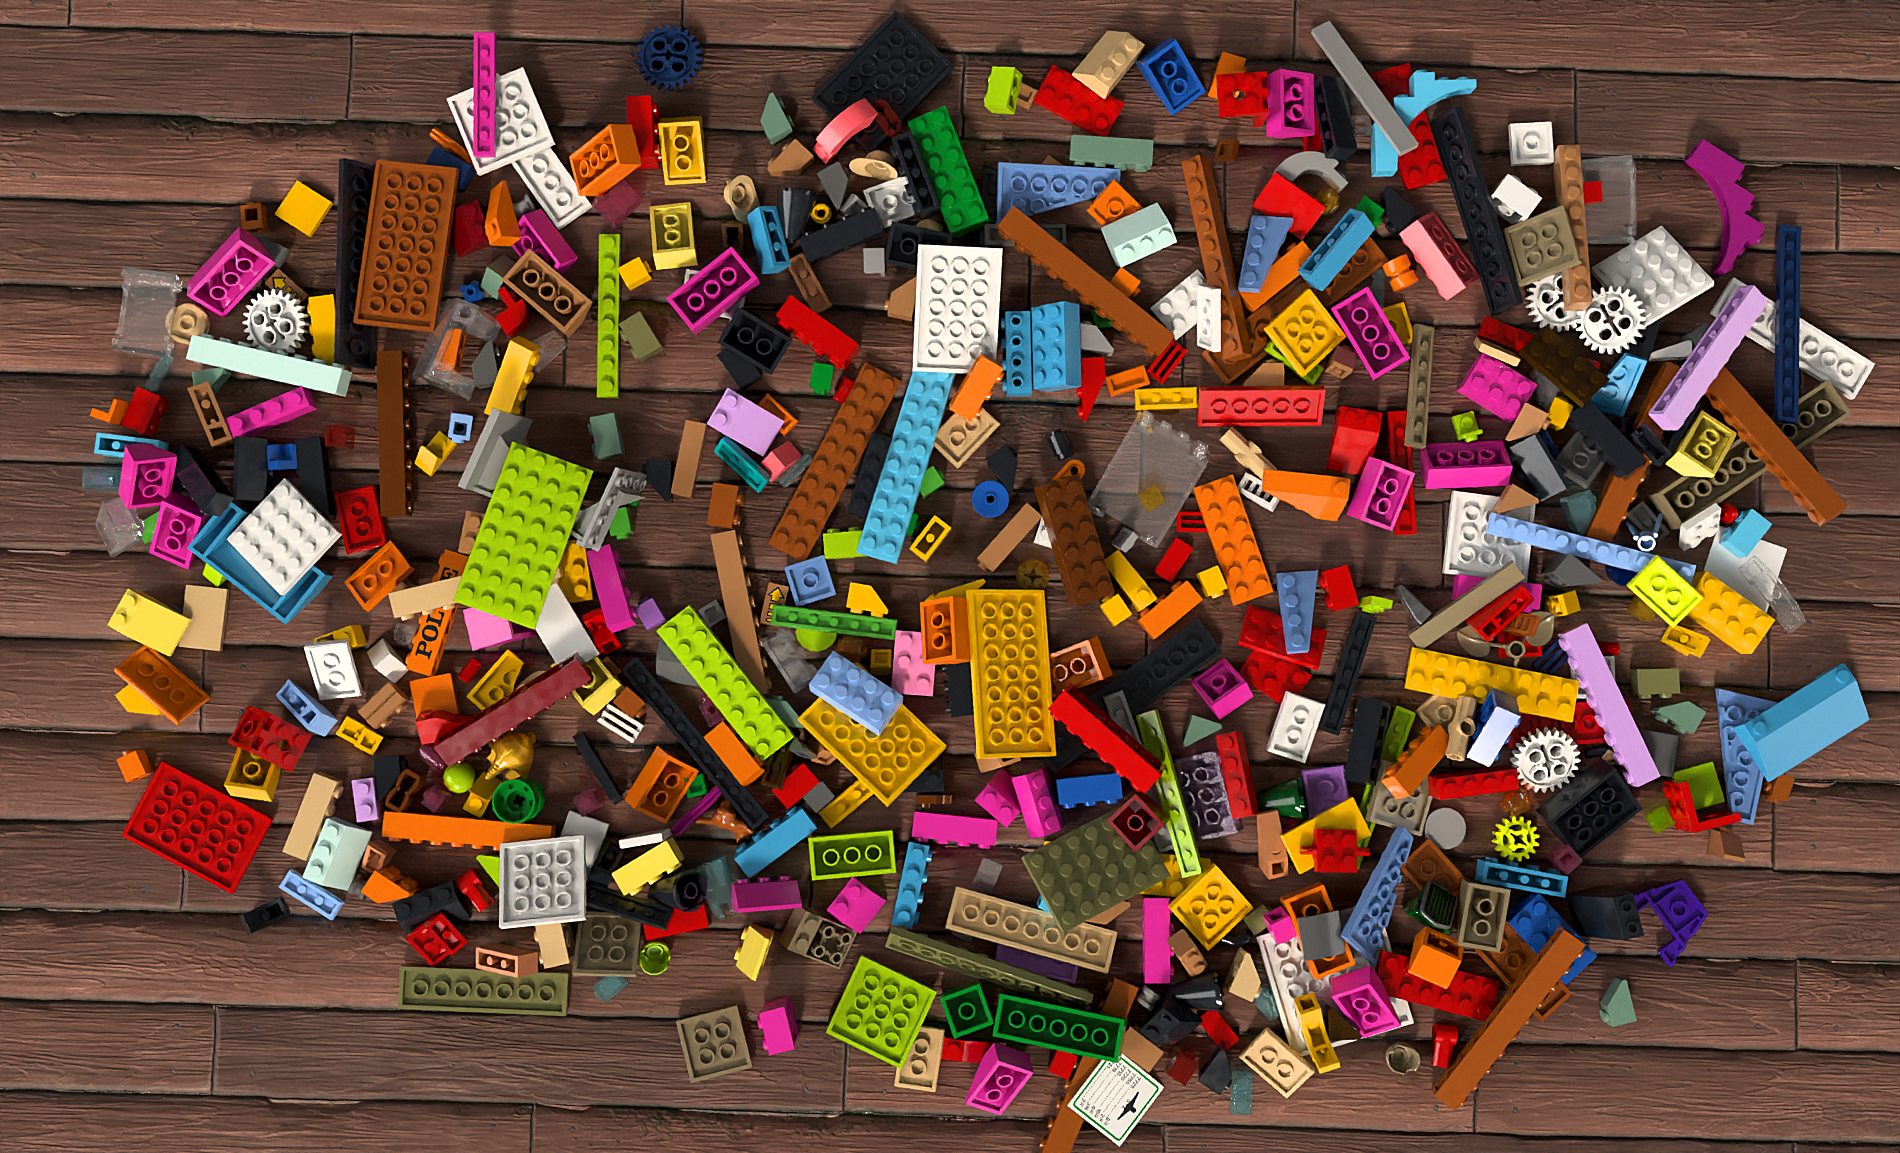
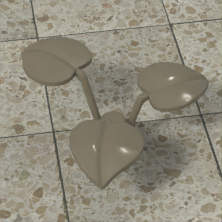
M1542 611L1529 613L1541 617L1535 636H1523L1520 641H1512L1507 645L1493 643L1494 637L1487 643L1469 625L1457 631V638L1462 648L1470 655L1476 657L1487 656L1490 652V646L1503 648L1509 657L1514 658L1513 668H1517L1519 657H1522L1525 653L1524 641L1526 639L1532 646H1543L1550 641L1553 635L1555 615Z

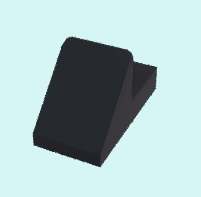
M277 898L239 917L247 934L250 935L287 918L289 915L281 899Z

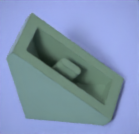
M505 255L498 258L487 266L480 288L498 300L500 295L497 290L503 286L505 288L508 287L502 281V278L516 263Z
M221 367L192 372L193 385L208 381L215 396L232 373Z
M1190 715L1181 743L1186 747L1223 727L1219 723Z

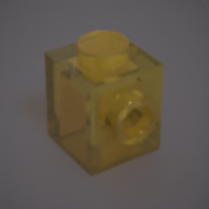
M1637 595L1626 610V612L1642 622H1652L1656 615V612Z

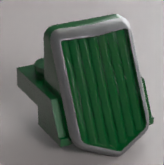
M1428 880L1424 883L1418 897L1405 902L1402 910L1427 927L1447 935L1452 933L1453 917L1458 899L1444 887Z

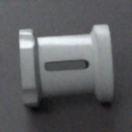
M527 194L524 195L523 199L513 204L518 220L531 210H537Z

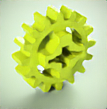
M1510 816L1509 821L1505 818L1502 819L1503 825L1496 824L1498 832L1492 831V834L1496 835V839H1493L1492 842L1498 844L1494 849L1502 851L1500 853L1501 857L1505 858L1507 856V859L1513 861L1515 858L1516 861L1521 862L1522 856L1525 859H1529V852L1536 853L1533 846H1539L1535 839L1540 836L1534 834L1537 828L1530 826V820L1524 821V817L1520 816L1516 820L1515 816ZM1512 825H1519V826H1516L1515 829H1509V828H1508V827H1510V826H1512ZM1511 834L1517 835L1516 838L1520 843L1515 842V839ZM1517 848L1523 849L1519 852H1512L1515 851Z

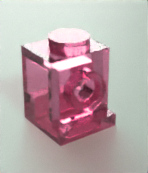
M708 696L701 699L702 704L698 706L709 728L726 720ZM710 706H714L716 708V712L714 714H711L709 712Z
M435 782L432 787H428L424 792V799L421 804L434 813L440 812L453 793Z
M1559 843L1545 856L1556 869L1564 871L1567 875L1583 861L1569 845Z

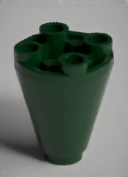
M1301 777L1289 779L1255 793L1259 813L1277 809L1279 817L1298 820L1308 818L1304 802L1306 800L1305 789Z

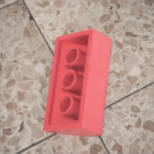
M1435 211L1416 220L1399 233L1404 245L1410 248L1414 254V259L1422 265L1426 276L1434 282L1438 293L1446 301L1481 278Z

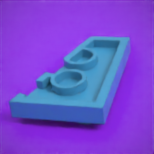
M1625 353L1606 375L1610 380L1590 401L1602 412L1623 417L1645 368L1647 359Z

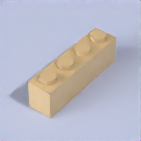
M322 772L313 774L282 852L305 861L310 860L326 819L332 817L335 813L336 806L334 804L336 799L342 795L344 789L342 787L343 780Z

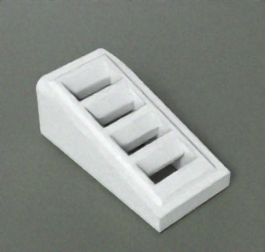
M1687 340L1651 353L1648 362L1685 360L1692 353V341Z
M1246 472L1237 486L1239 493L1273 512L1280 500L1273 497L1271 502H1268L1267 500L1270 497L1268 493H1265L1264 497L1260 498L1263 492V481ZM1249 480L1252 481V484L1250 485L1249 489L1245 490L1244 488L1246 487ZM1256 485H1259V488L1256 491L1255 495L1252 494Z

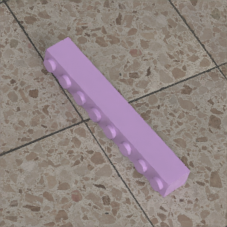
M1755 285L1739 286L1648 413L1662 430H1678L1684 424L1685 419L1694 410L1695 405L1706 393L1712 381L1718 376L1721 368L1728 362L1733 351L1740 345L1745 334L1752 328L1758 316L1762 314L1768 300Z
M1588 623L1578 624L1559 633V644L1567 652L1569 657L1568 663L1577 673L1579 686L1587 694L1586 701L1596 713L1595 720L1605 732L1604 739L1614 751V760L1621 766L1625 782L1630 784V786L1639 787L1660 777Z

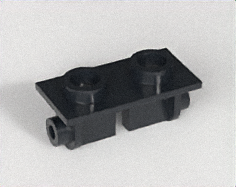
M1645 423L1627 434L1631 441H1634L1655 466L1659 467L1665 462L1666 458L1672 455Z

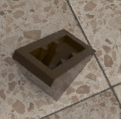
M722 221L723 253L732 246L742 260H744L746 238L744 223Z
M1328 1004L1324 1006L1325 1029L1330 1041L1360 1040L1363 1037Z

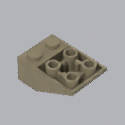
M802 905V908H794L779 942L787 950L840 970L857 931Z

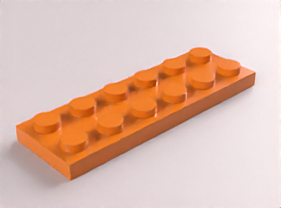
M1233 475L1192 488L1233 605L1273 592Z

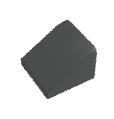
M794 736L789 748L791 752L804 759H815L818 757L809 743Z

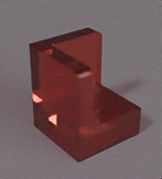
M326 425L325 446L353 449L354 429L348 426Z

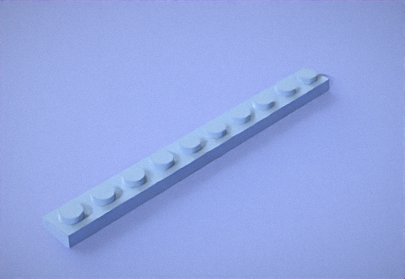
M1490 513L1485 532L1486 534L1563 554L1571 553L1575 557L1639 573L1656 556L1496 513ZM1659 556L1690 585L1692 584L1696 565Z

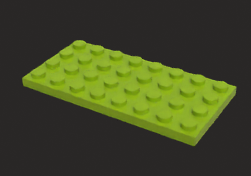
M512 441L453 601L535 630L594 471Z

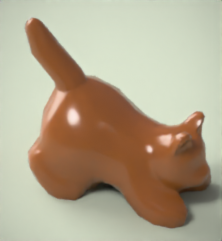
M728 800L721 802L720 807L714 812L712 817H701L695 820L696 824H714L720 828L733 831L736 834L737 843L742 839L750 837L754 832Z

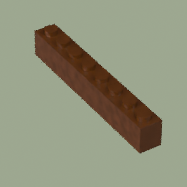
M402 350L376 351L381 516L385 518L412 517L411 512L414 511V501L411 499V491L414 489V483L410 475V471L413 470L410 450L413 448V442L409 437V429H412L409 409H411L412 402L411 398L408 397V389L411 388V379L408 376L410 357Z

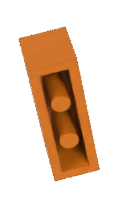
M980 352L949 403V409L969 421H972L974 417L977 418L983 407L981 405L983 401L988 400L993 393L991 388L994 383H998L1004 375L1002 364Z
M1179 580L1171 587V593L1167 596L1162 594L1155 600L1156 605L1151 609L1146 607L1138 614L1140 616L1137 620L1152 640L1156 639L1203 600L1187 580L1183 583Z
M722 721L704 738L739 783L748 787L765 772V769L762 767L764 762L757 755L753 756L749 751L748 745L737 736L738 733L731 724Z

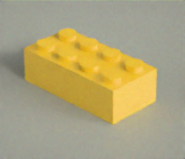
M1708 571L1697 572L1693 577L1691 586L1704 598L1687 616L1740 654H1752L1775 619Z

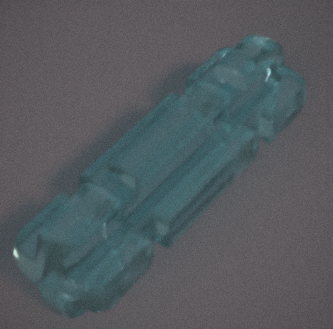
M1377 269L1372 274V278H1374L1372 281V294L1382 309L1384 308V300L1382 298H1384L1385 281L1383 279H1385V272L1383 269Z
M161 353L159 357L160 362L156 363L150 375L151 379L145 384V388L152 392H157L160 386L159 382H162L169 369L167 367L168 364L171 365L173 357L167 353Z
M804 453L800 457L801 460H797L786 471L787 474H783L779 478V482L784 487H788L792 483L791 481L795 480L806 469L805 467L811 464L813 458L808 453Z

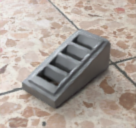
M1397 585L1393 588L1416 625H1421L1432 614L1403 585Z

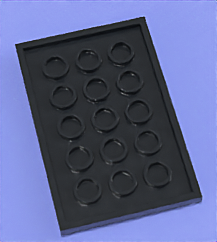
M895 10L811 97V100L833 120L849 106L865 98L878 114L870 126L857 132L851 138L867 153L875 151L955 69V66Z

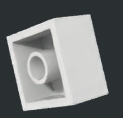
M1507 174L1490 192L1496 215L1511 226L1526 220L1542 199L1536 190L1526 187L1518 177Z

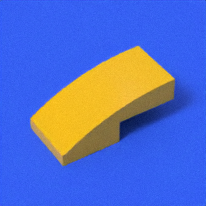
M348 715L336 735L353 743L355 747L372 756L384 738L376 731Z

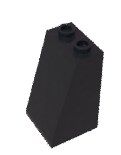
M1605 884L1565 894L1574 929L1578 936L1622 941L1644 936L1633 893Z

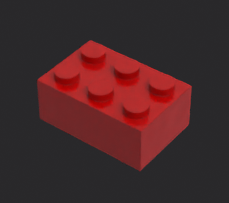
M651 95L626 96L627 124L632 125L636 136L638 152L641 156L642 165L636 169L660 168L659 162H662L661 149H659L658 121L661 118V110L658 109V104L654 102Z

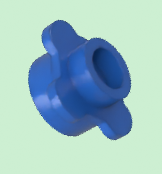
M475 280L471 281L468 285L460 286L459 290L463 293L466 304L481 300L484 296L479 288V283Z

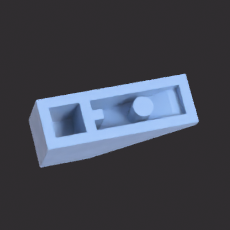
M289 679L276 694V697L309 731L325 737L338 721L327 708Z

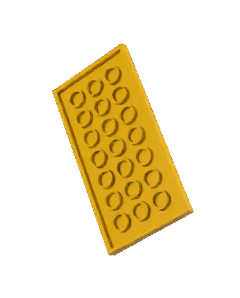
M966 590L977 759L1056 756L1054 718L1050 715L1051 711L1048 710L1052 704L1044 590Z

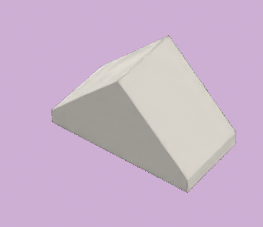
M384 638L367 652L374 668L393 683H396L409 671L406 669L407 664Z

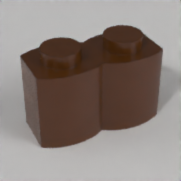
M416 768L404 770L397 779L396 787L387 795L385 806L397 813L408 810L414 803L416 793L424 786L427 775Z

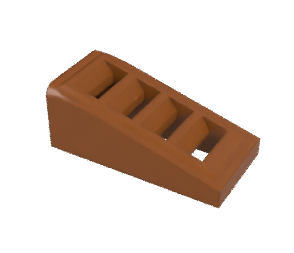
M1520 613L1501 631L1511 635L1534 637L1541 617Z

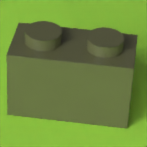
M640 311L619 323L622 329L619 333L625 342H630L632 347L629 350L635 359L639 358L642 362H645L664 350Z
M1679 668L1630 670L1631 694L1638 695L1639 699L1652 698V694H1659V698H1673L1672 694L1680 693Z

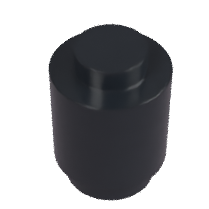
M1061 429L1049 433L1050 437L1047 440L1054 457H1057L1058 461L1074 455L1072 451L1074 448L1066 431L1062 432Z

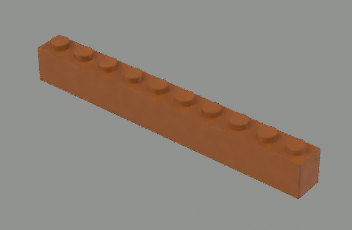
M1197 155L1181 163L1207 283L1221 289V347L1225 360L1235 362L1251 357L1253 354L1210 159Z
M1014 205L996 227L1000 237L1005 240H1011L1019 252H1026L1031 256L1030 260L1039 267L1042 265L1046 268V273L1053 279L1058 278L1062 281L1065 289L1069 292L1074 291L1077 293L1080 301L1086 305H1092L1100 317H1107L1112 321L1111 325L1118 331L1123 330L1127 333V338L1131 342L1139 343L1143 346V351L1149 356L1153 357L1154 355L1157 357L1161 355L1175 337L1173 333Z
M1671 362L1661 364L1630 432L1645 423L1661 442L1663 441L1664 430L1648 413L1681 368L1680 366ZM1627 436V440L1645 457L1647 462L1645 466L1626 481L1622 478H1617L1612 471L1610 472L1580 536L1611 543L1619 534L1620 529L1618 527L1621 521H1624L1629 512L1627 508L1630 502H1633L1636 498V489L1639 483L1641 484L1646 477L1645 470L1647 466L1652 463L1634 441H1631L1629 436Z
M1723 366L1704 394L1711 400L1710 402L1714 409L1719 410L1724 415L1727 424L1737 430L1740 439L1750 445L1753 454L1761 458L1767 470L1776 475L1785 490H1789L1794 496V501L1808 512L1811 521L1821 527L1842 514L1847 507L1843 500L1728 369Z
M1561 925L1556 929L1451 1063V1068H1448L1433 1086L1432 1091L1435 1097L1454 1111L1466 1103L1468 1094L1478 1088L1480 1079L1484 1074L1487 1075L1492 1070L1494 1061L1504 1055L1506 1046L1510 1041L1513 1042L1518 1037L1520 1028L1530 1022L1532 1013L1536 1008L1539 1009L1544 1004L1545 997L1549 991L1553 992L1558 986V980L1561 976L1566 975L1570 971L1571 964L1575 958L1578 959L1582 956L1586 945L1580 938Z
M1113 975L1112 980L1108 979L1104 991L1107 992L1104 999L1100 998L1096 1010L1127 1018L1139 989L1138 986ZM1082 1055L1077 1058L1071 1077L1065 1080L1063 1088L1066 1090L1063 1097L1059 1096L1055 1105V1108H1057L1055 1116L1051 1115L1048 1121V1133L1046 1136L1043 1135L1040 1140L1039 1148L1041 1149L1039 1153L1071 1152L1084 1118L1067 1105L1102 1060Z

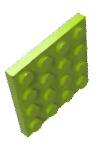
M861 955L826 1033L902 1069L937 990Z

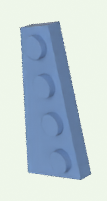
M1252 215L1238 285L1239 291L1260 293L1270 272V267L1278 256L1281 244L1284 243L1287 237L1286 234L1289 228L1292 227L1293 218Z
M1318 570L1276 574L1287 654L1308 653Z

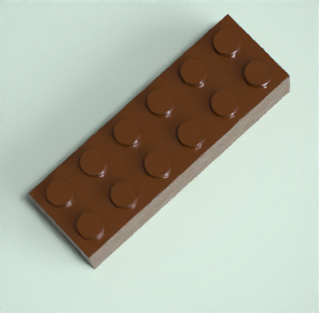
M1079 474L1068 475L1034 486L1069 606H1080L1115 594Z

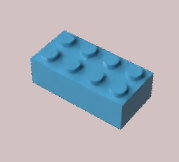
M1062 301L1031 307L1033 389L1051 392L1081 387L1079 304Z

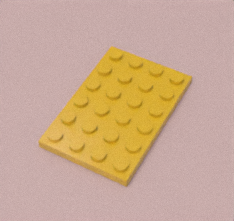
M857 661L854 663L856 666L869 673ZM820 697L798 718V721L887 807L947 746L903 704L880 736Z

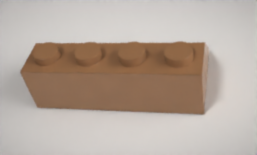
M530 249L502 278V281L567 337H570L583 323L593 303Z

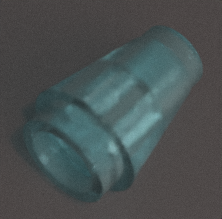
M1262 988L1258 998H1254L1253 1003L1268 1021H1272L1279 1014L1272 992L1268 991L1267 988Z

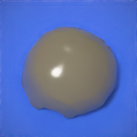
M1397 1042L1391 1045L1385 1054L1387 1066L1393 1072L1403 1075L1411 1070L1416 1071L1421 1062L1420 1054L1412 1045L1406 1042Z

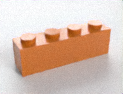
M1303 241L1298 245L1295 242L1290 245L1283 257L1277 256L1270 267V272L1260 293L1239 291L1241 303L1250 314H1253L1300 276L1298 269L1312 254V251Z
M1440 724L1424 727L1419 732L1421 735L1409 743L1408 750L1401 753L1397 757L1398 761L1385 771L1386 775L1381 781L1396 799L1410 796L1445 755L1449 735Z

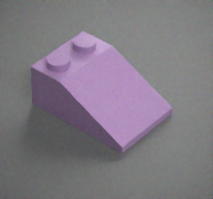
M727 388L707 424L764 457L785 421Z

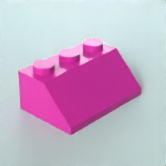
M1278 69L1268 74L1266 77V88H1268L1269 93L1267 101L1270 113L1266 118L1267 137L1285 139L1315 135L1314 74Z
M539 209L524 214L521 217L518 225L522 238L512 245L520 258L530 249L560 275L568 271L578 257L543 210Z
M148 443L125 445L118 493L127 509L161 505L162 500L171 495L177 462L176 454Z
M1369 457L1346 515L1393 531L1415 473Z
M1044 766L1012 778L1030 839L1060 831L1064 827V823L1047 767Z
M791 875L778 876V880H770V877H759L758 881L749 882L748 878L737 879V883H731L732 909L738 913L802 908L797 880L791 879Z

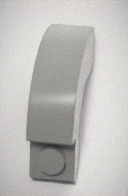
M1315 151L1300 152L1288 157L1272 174L1273 176L1278 171L1292 182L1302 175H1317L1338 194L1348 184L1344 174L1334 170L1339 162L1335 159H1327L1324 153Z

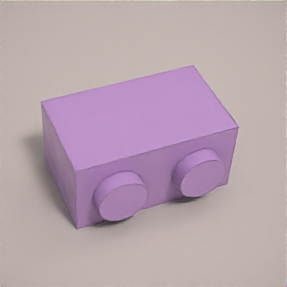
M375 777L352 780L357 822L384 818L383 800H377Z

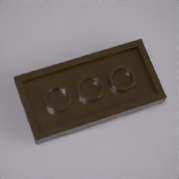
M1547 325L1518 352L1522 358L1581 408L1610 380V378Z

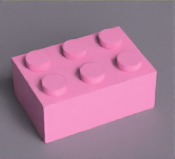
M896 630L891 688L899 694L933 696L935 665H923L921 632Z

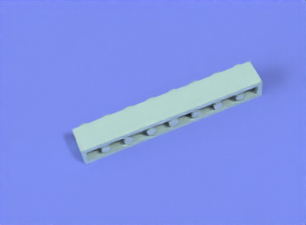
M204 333L201 334V337L195 335L191 337L186 357L188 360L346 397L352 372L344 370V365L332 363L331 366L325 365V361L314 358L313 362L307 361V357L294 354V358L288 357L289 353L276 350L275 353H270V349L257 346L256 349H253L250 344L238 342V345L232 344V340L220 337L218 341L214 340V336Z

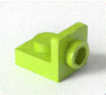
M1473 411L1451 417L1458 441L1465 439L1466 443L1477 440V435L1483 433L1482 429H1478Z

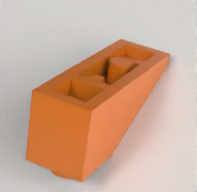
M501 181L491 189L485 221L486 235L490 245L512 246L522 238L506 181Z

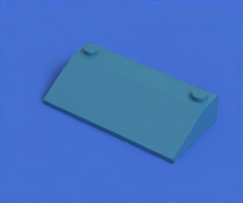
M232 500L221 517L214 515L187 548L287 625L323 590L333 576L315 563L285 596L280 595L227 540L251 514L239 503Z
M1845 663L1830 667L1815 677L1816 680L1761 714L1749 717L1733 727V730L1768 782L1870 720L1857 681Z

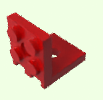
M1267 71L1217 74L1216 87L1219 118L1253 116V128L1262 127L1270 113L1267 101L1269 93L1268 88H1266ZM1236 90L1242 91L1244 98L1241 100L1234 98L1233 92Z
M248 706L227 743L253 753L288 772H292L312 735L271 713ZM286 739L287 746L280 750L279 743Z
M1674 779L1663 781L1665 785L1663 792L1669 800V814L1674 819L1676 830L1682 829L1685 832L1691 831V833L1742 821L1739 812L1718 810L1697 816L1688 781Z

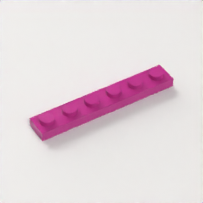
M495 32L474 33L473 156L475 158L496 157L497 35Z

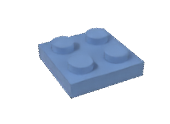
M824 555L784 567L796 607L836 595Z

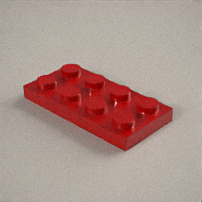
M1055 65L1051 67L1033 100L1035 104L1100 137L1108 136L1125 104L1109 94L1103 99L1072 74Z
M1248 605L1238 645L1317 670L1320 666L1328 631L1312 626L1308 653L1287 654L1281 615Z

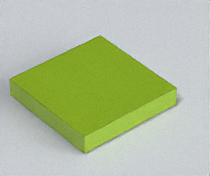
M1713 761L1673 771L1672 779L1688 781L1695 810L1725 802Z

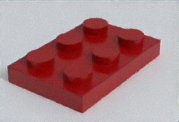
M1252 650L1238 671L1246 682L1280 705L1286 691L1299 695L1312 677V675L1293 662L1256 650Z

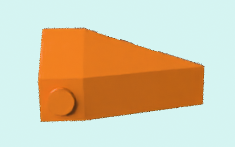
M1264 469L1262 491L1281 501H1286L1298 510H1303L1316 519L1337 521L1349 499L1350 479Z

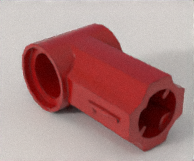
M471 868L455 880L459 890L463 894L468 895L479 913L495 902V899L483 884V877L476 868Z
M1434 1023L1432 1028V1041L1434 1042L1432 1065L1451 1068L1453 1045H1456L1458 1039L1457 1026Z

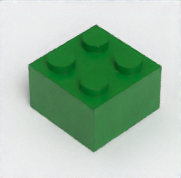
M979 980L940 994V1000L954 1039L994 1024Z

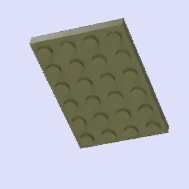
M1120 807L1021 858L1062 934L1171 876L1151 839L1135 852L1107 822Z

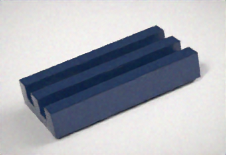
M1559 636L1546 648L1542 656H1539L1531 664L1538 673L1553 675L1569 658L1567 652H1565L1546 673L1544 672L1564 651L1560 647L1541 668L1538 666L1559 644Z

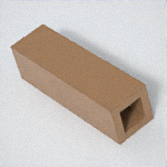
M692 418L691 421H685L671 488L673 495L694 499L709 428L703 419Z
M1026 503L977 558L979 561L977 565L984 572L990 571L993 573L1039 522L1042 516Z

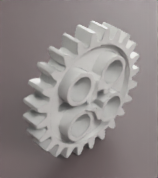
M1561 272L1531 283L1533 288L1526 289L1531 295L1525 297L1526 300H1530V304H1527L1525 307L1532 308L1528 315L1536 316L1533 322L1541 321L1540 328L1547 325L1552 330L1554 328L1555 332H1560L1561 329L1569 331V326L1571 328L1577 327L1575 320L1581 319V316L1577 314L1578 311H1564L1563 296L1560 298L1561 302L1554 303L1559 299L1558 295L1563 294V287L1560 289L1557 286V280H1562ZM1543 293L1548 295L1547 303L1542 301ZM1552 305V307H1551V308L1549 309V311L1547 312V311H1546V308H1547L1548 306ZM1557 308L1562 311L1560 318L1555 314Z
M1613 286L1609 287L1608 292L1602 287L1601 294L1593 291L1594 298H1592V303L1586 310L1578 311L1577 314L1581 316V319L1575 320L1576 323L1581 324L1576 331L1583 332L1579 338H1587L1584 344L1588 346L1593 343L1591 350L1595 351L1599 347V353L1603 354L1607 349L1610 355H1612L1614 349L1621 353L1622 346L1629 350V342L1637 344L1634 339L1635 336L1642 337L1641 333L1638 332L1639 329H1646L1645 326L1641 325V322L1647 321V318L1641 317V314L1647 311L1646 309H1639L1643 302H1635L1638 298L1636 294L1629 297L1631 294L1630 290L1627 289L1623 293V288L1618 287L1615 292ZM1618 300L1620 308L1617 311H1612L1610 308L1612 302ZM1602 304L1605 305L1608 314L1615 317L1613 322L1621 332V336L1617 335L1613 325L1607 323L1609 318L1602 310ZM1595 312H1600L1601 319L1594 323L1592 315ZM1629 318L1631 321L1630 327L1622 329V320ZM1610 329L1612 332L1611 337L1608 340H1603L1602 333Z
M272 289V291L264 290V294L258 293V299H251L254 305L246 306L250 312L243 314L248 317L247 321H243V324L248 325L244 332L250 333L247 340H254L252 347H265L270 349V353H275L276 350L295 353L294 347L301 348L299 341H306L302 336L303 333H309V331L304 329V326L310 325V323L304 321L309 315L302 313L306 307L298 306L301 300L294 299V294H287V291ZM279 305L281 306L280 313L278 312ZM289 323H290V325H291L290 331H288V324H289Z
M1545 727L1544 731L1541 732L1536 728V734L1533 735L1529 731V738L1521 737L1523 743L1515 744L1518 750H1512L1515 757L1510 758V761L1514 764L1511 767L1517 769L1519 783L1528 790L1532 787L1537 792L1540 788L1545 793L1547 788H1550L1553 792L1556 785L1562 788L1561 782L1569 783L1568 776L1575 777L1572 770L1579 769L1575 764L1581 761L1577 756L1580 754L1576 748L1577 744L1569 735L1566 736L1563 730L1559 732L1556 728H1553L1550 732Z

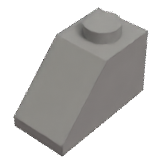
M1080 321V352L1112 356L1114 349L1098 327L1092 325V322Z

